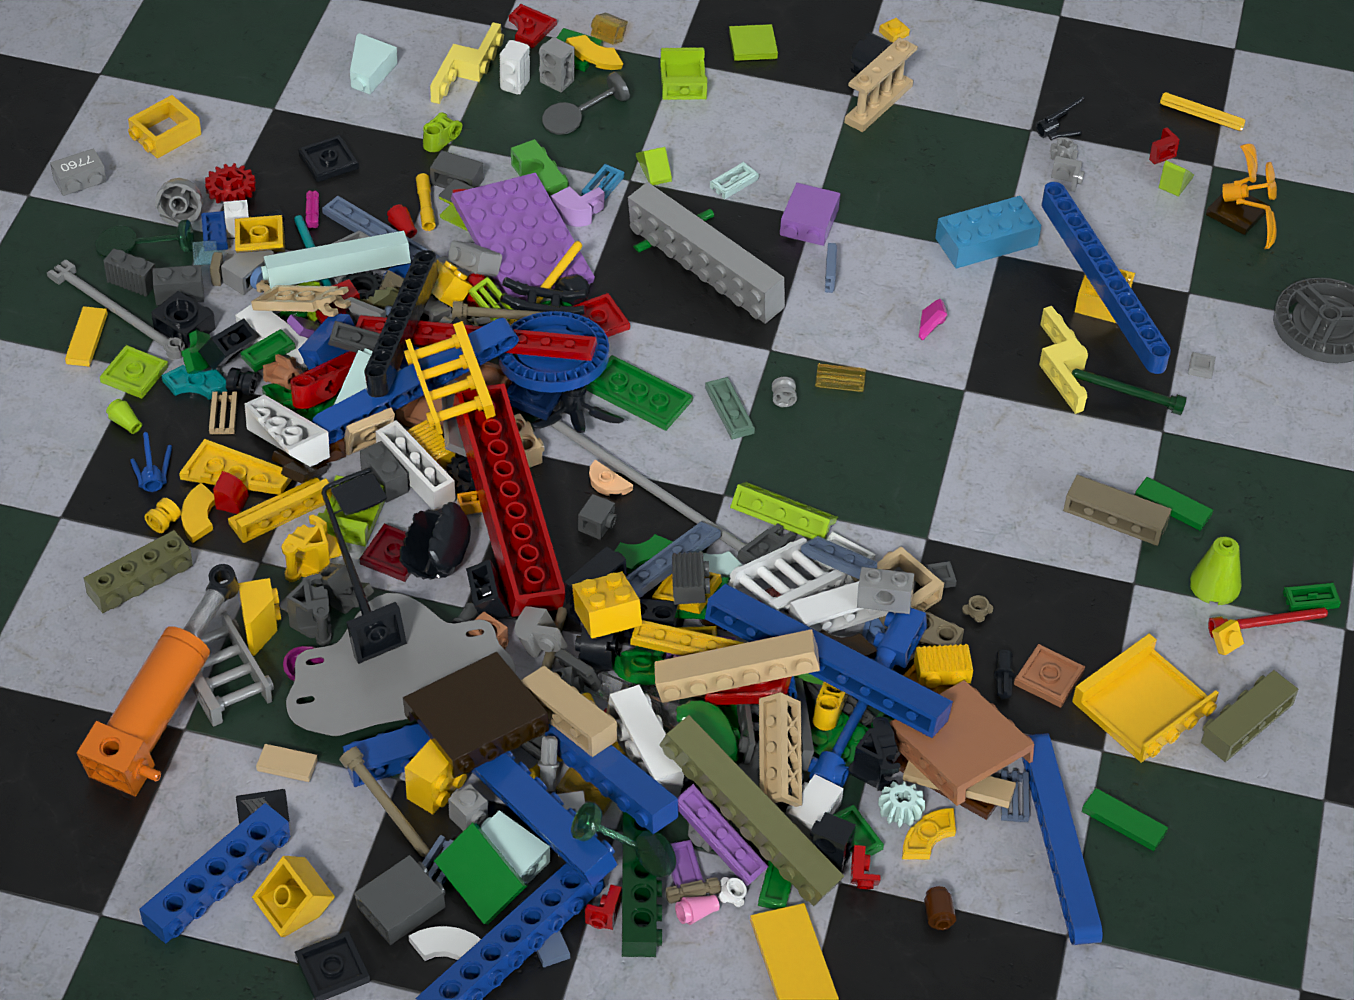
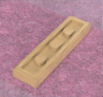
M908 761L903 774V781L939 790L922 772ZM988 776L966 789L965 797L1009 808L1016 783Z

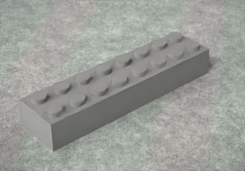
M646 182L628 197L630 228L632 231L647 239L652 246H656L664 251L669 258L678 261L686 270L695 273L701 281L709 283L718 293L726 295L735 305L741 306L752 317L761 320L765 324L785 308L784 277L649 182Z

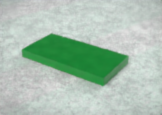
M613 355L609 357V362L602 374L591 383L585 385L588 392L665 431L693 401V395Z

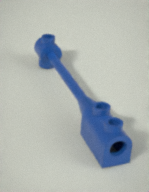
M913 608L910 609V614L888 612L884 621V626L888 627L886 632L878 631L873 643V646L877 647L875 661L889 669H892L894 665L903 668L907 667L927 628L926 613ZM858 700L831 752L823 751L819 758L812 756L807 771L810 772V780L816 774L840 787L844 786L849 774V767L845 766V761L841 758V755L868 704Z

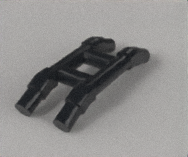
M505 277L502 285L511 289L512 292L518 295H527V301L512 297L506 293L501 295L500 302L509 305L514 310L561 311L586 315L585 305L560 307V300L561 302H576V300L587 299L588 293L586 289L560 291L529 286ZM537 297L550 298V305L536 303Z

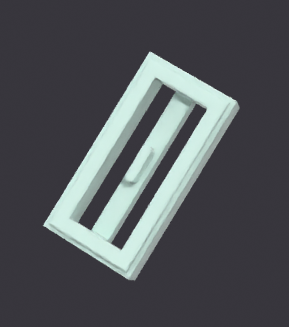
M742 162L710 181V188L712 190L716 189L718 195L722 193V198L727 199L757 181L759 174Z

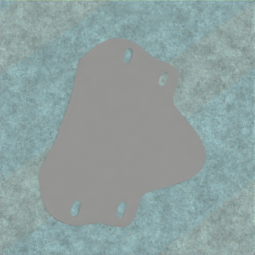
M385 593L368 602L371 611L396 602L400 608L407 644L358 664L354 658L347 629L339 642L331 646L305 650L296 658L295 681L287 696L286 708L289 717L296 725L308 731L330 736H340L370 726L407 719L404 713V696L494 652H498L516 674L513 658L499 644L495 630L490 622L479 619L455 624L447 623L410 596L399 593ZM361 610L355 616V618L362 616ZM482 629L484 631L479 636H466V632ZM324 658V662L321 664H306V661L309 659ZM313 696L315 698L311 703H296V700L302 697Z

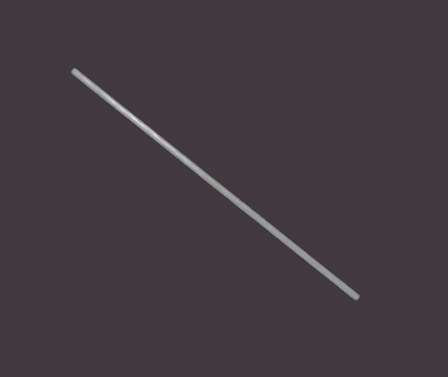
M561 420L550 425L696 524L704 522L720 529L721 537L719 539L738 552L746 545L582 434L577 433Z

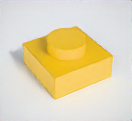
M897 18L879 26V33L891 42L896 41L899 37L903 39L909 36L910 29Z
M1230 619L1212 630L1218 654L1227 655L1244 644L1240 627L1236 620Z

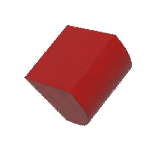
M225 471L221 472L213 488L215 507L218 510L239 514L249 497L248 490L245 484L236 476Z

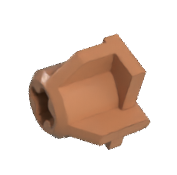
M277 354L275 355V362L263 365V381L278 384L291 390V379L303 373L301 369L296 368V358L294 357L286 358Z

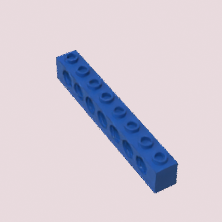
M567 863L564 864L418 995L416 1000H483L511 972L518 969L534 951L539 950L545 940L553 933L560 931L568 920L578 914L591 899L598 896L605 888L604 879L600 880L594 887H591Z

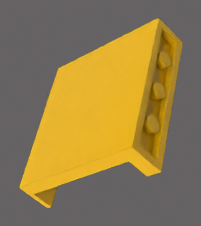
M1150 633L1078 684L1072 700L1078 708L1141 763L1149 757L1154 758L1167 743H1174L1184 730H1191L1204 715L1206 717L1210 716L1217 707L1216 700L1219 694L1215 690L1208 696L1156 652L1154 648L1157 639Z

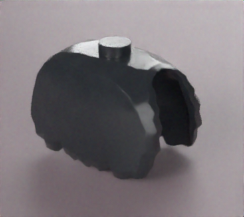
M455 502L444 504L442 513L435 510L414 513L413 523L408 527V531L405 533L406 537L403 539L404 546L400 547L399 561L416 578L421 577L423 580L446 578L463 561L470 542L471 526L466 514Z

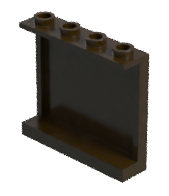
M494 652L403 697L405 716L410 722L416 719L451 764L453 778L469 773L474 768L493 761L498 756L516 749L520 745L549 731L547 711L498 652Z

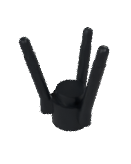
M1081 96L1054 114L1036 122V130L1041 138L1049 137L1050 140L1060 137L1081 135V131L1057 133V130H1059L1057 120L1066 115L1068 110L1085 100V97Z

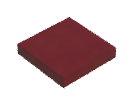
M384 523L359 558L360 565L406 582L411 573L399 561L400 547L404 546L403 539L406 537V532Z

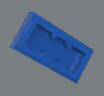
M224 211L201 213L204 252L227 250L228 242Z

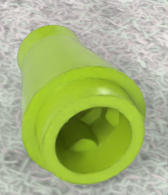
M116 399L107 407L106 413L108 418L128 430L131 434H135L141 429L142 423L138 420L127 401Z

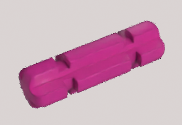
M316 190L313 192L308 191L306 193V226L309 229L312 227L317 228L319 226V193Z

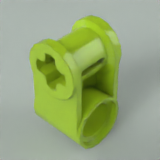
M440 112L434 119L423 126V148L428 152L440 151L459 136L462 130V123L459 120L454 121L448 118L446 113Z

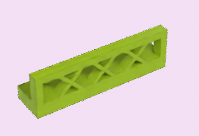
M748 482L737 485L730 506L734 510L773 525L778 523L784 529L810 539L817 536L826 539L830 526L836 524L838 518Z

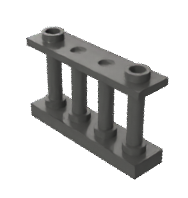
M795 678L796 700L801 701L802 770L808 771L814 747L803 679ZM737 704L740 731L738 749L739 752L743 753L744 764H750L753 751L759 752V740H755L754 733H759V722H752V715H759V705ZM787 706L788 713L791 717V707Z

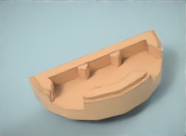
M594 460L591 464L589 478L591 486L597 492L610 496V494L620 493L621 495H626L633 490V484L597 460Z

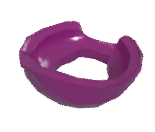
M296 647L290 650L284 657V672L292 681H295L294 670L297 656L305 650L314 649V647ZM313 658L306 662L313 665L321 664L324 662V658Z

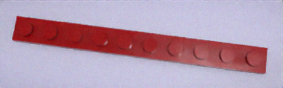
M360 315L355 327L380 334L387 318ZM419 321L411 343L428 346L452 338L451 335L456 334L454 326L450 323ZM464 325L467 335L483 327ZM513 329L519 341L515 347L504 353L592 361L597 346V339L592 336Z

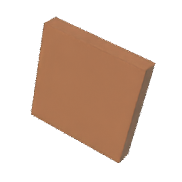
M1038 644L1015 678L1014 685L1061 708L1083 675L1085 666Z

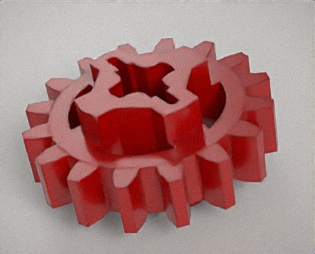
M233 163L231 167L224 164L222 169L216 166V172L209 171V177H205L206 194H209L210 199L215 198L217 204L221 201L246 200L245 197L251 198L252 192L256 190L255 176L252 175L250 169L245 171L244 165L237 168L236 163Z

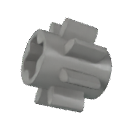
M1069 138L1057 139V144L1051 143V159H1055V156L1076 160L1078 154L1076 150L1077 144H1074Z

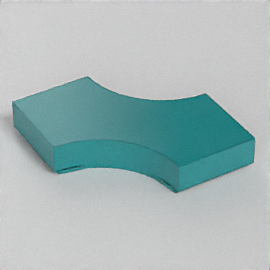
M181 365L161 375L162 381L175 396L191 392L201 394L210 400L212 399V392H217L220 395L222 392L227 391L226 379L217 369L188 374L186 367Z

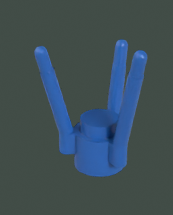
M144 432L147 466L144 467L141 473L135 459L132 458L130 462L137 476L139 487L145 491L154 492L167 484L166 475L172 446H167L162 471H160L157 466L152 465L149 435L147 432Z

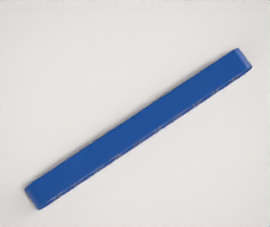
M1059 182L1047 183L1044 188L1041 204L1043 210L1145 368L1154 374L1163 373L1167 368L1171 351L1169 345L1066 188Z

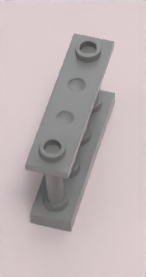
M226 611L221 613L223 627L203 634L201 640L207 645L228 636L233 646L209 655L191 685L193 693L213 727L223 723L221 712L225 710L224 707L260 692L267 704L271 703V691L274 690L269 675L264 676L240 636L241 631L235 619L231 620ZM236 655H239L244 663L212 678H204L201 674L203 672L202 669ZM249 673L255 682L223 697H215L212 693L214 691L213 688Z

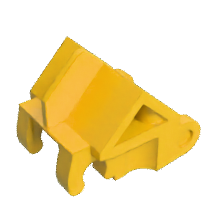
M316 515L309 516V523L315 525L314 527H307L304 524L301 527L298 526L292 534H288L281 546L282 553L286 559L285 579L289 582H295L301 576L307 577L318 574L330 564L331 558L341 556L336 537L327 532V522Z

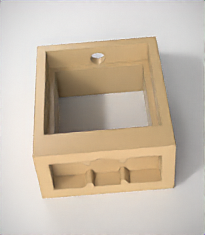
M899 547L893 552H888L882 560L877 562V569L893 571L900 567L904 572L914 573V580L922 588L913 594L911 608H919L926 611L942 599L944 583L903 547Z

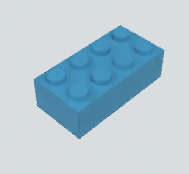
M1017 196L938 218L935 239L957 269L1038 246L1042 225L1022 197Z

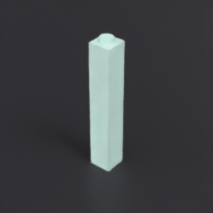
M399 231L264 256L265 266H261L263 280H268L270 289H272L276 285H294L411 263L409 244L405 232Z

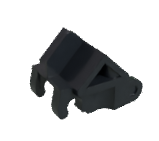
M880 716L873 720V728L868 729L856 746L854 761L848 768V772L852 776L876 787L877 791H882L884 787H890L893 781L898 784L896 780L887 781L884 778L892 777L893 774L898 773L901 766L900 763L893 764L892 761L896 759V753H898L892 727L885 717Z

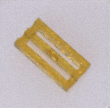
M818 363L815 387L863 392L866 369Z

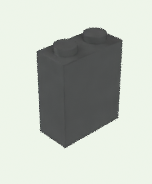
M409 855L356 891L355 898L358 909L389 945H392L444 909V895L446 892L440 882L437 880L433 882L429 877L428 870L420 861L417 863Z

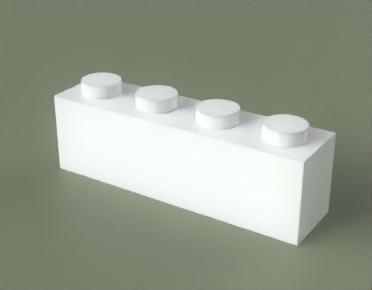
M251 304L235 315L236 323L244 318L259 338L253 345L282 329L292 339L296 349L287 353L284 357L296 358V368L301 369L303 373L309 370L298 350L308 338L299 336L287 322L272 311L253 310Z
M397 420L376 431V443L380 441L384 443L407 472L408 484L432 510L437 511L444 504L455 501V481Z
M858 581L792 601L790 603L789 617L818 632L823 629L828 633H832L886 616L888 611L857 608Z

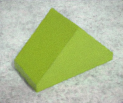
M665 147L636 153V158L650 184L658 185L672 182Z
M1165 161L1159 188L1179 197L1193 179L1194 174L1183 167Z

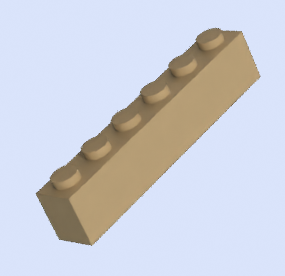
M811 629L656 661L655 685L662 703L816 672L820 671L818 647L813 630Z

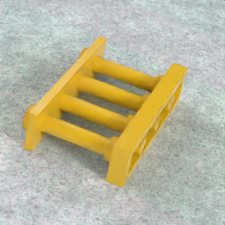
M463 321L453 324L456 334L451 335L452 338L414 350L410 339L405 340L408 350L404 351L408 365H414L430 412L426 413L430 428L435 426L438 435L443 434L440 425L441 421L476 409L478 411L483 410L486 419L496 416L491 397ZM454 347L456 349L461 348L463 354L459 355L458 359L421 371L418 359ZM460 368L469 370L470 375L466 376L467 379L428 391L425 380ZM469 388L471 390L476 389L478 396H475L474 400L436 412L432 401Z

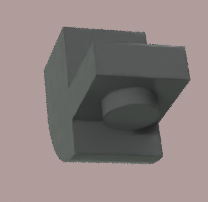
M330 563L318 573L322 575L323 582L315 585L317 587L323 586L324 589H327L329 604L333 608L346 614L353 607H359L345 565ZM361 582L367 598L374 590L370 583Z

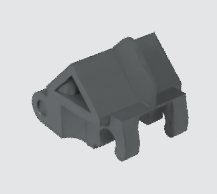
M314 574L302 578V582L280 602L279 607L288 613L291 628L309 638H316L318 645L327 646L332 641L327 589H324L323 586L313 587V585L323 582L321 574Z

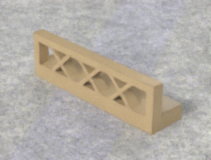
M780 692L759 698L760 789L773 803L784 802L798 807L802 806L801 701ZM787 705L791 707V717L788 713ZM788 732L791 735V743L788 739ZM788 757L792 763V770L788 764ZM788 783L792 788V796L788 795Z

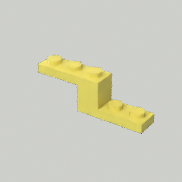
M492 23L479 49L457 44L452 45L430 85L431 102L440 104L443 96H447L449 85L455 81L456 77L480 82L483 74L488 72L490 61L495 59L498 46L501 47L503 44L504 34H501V24Z
M1052 306L1043 309L1040 325L1054 342V345L1042 348L1039 365L1076 414L1084 411L1087 392L1071 373L1073 369H1085L1088 353L1086 348L1077 340L1074 332L1064 323L1062 316Z

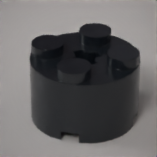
M871 32L865 34L868 37L864 41L860 39L853 51L851 63L854 64V69L851 68V72L858 75L893 42Z
M580 621V631L582 633L581 636L577 635L575 640V651L580 652L578 659L591 666L594 670L614 671L615 658L617 655L621 656L619 639H622V631L591 639L583 623Z

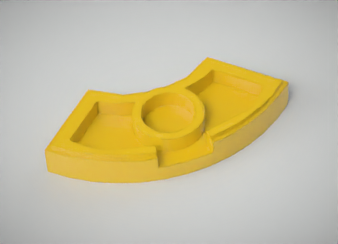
M586 35L566 39L565 43L574 47V55L580 60H586L601 69H622L623 62L614 48L599 46Z
M202 483L198 484L187 495L181 510L183 529L192 543L213 530L208 515L211 508L215 505L214 494Z
M954 808L930 812L911 827L904 840L902 859L930 860L931 850L937 842L944 838L954 837L956 833Z

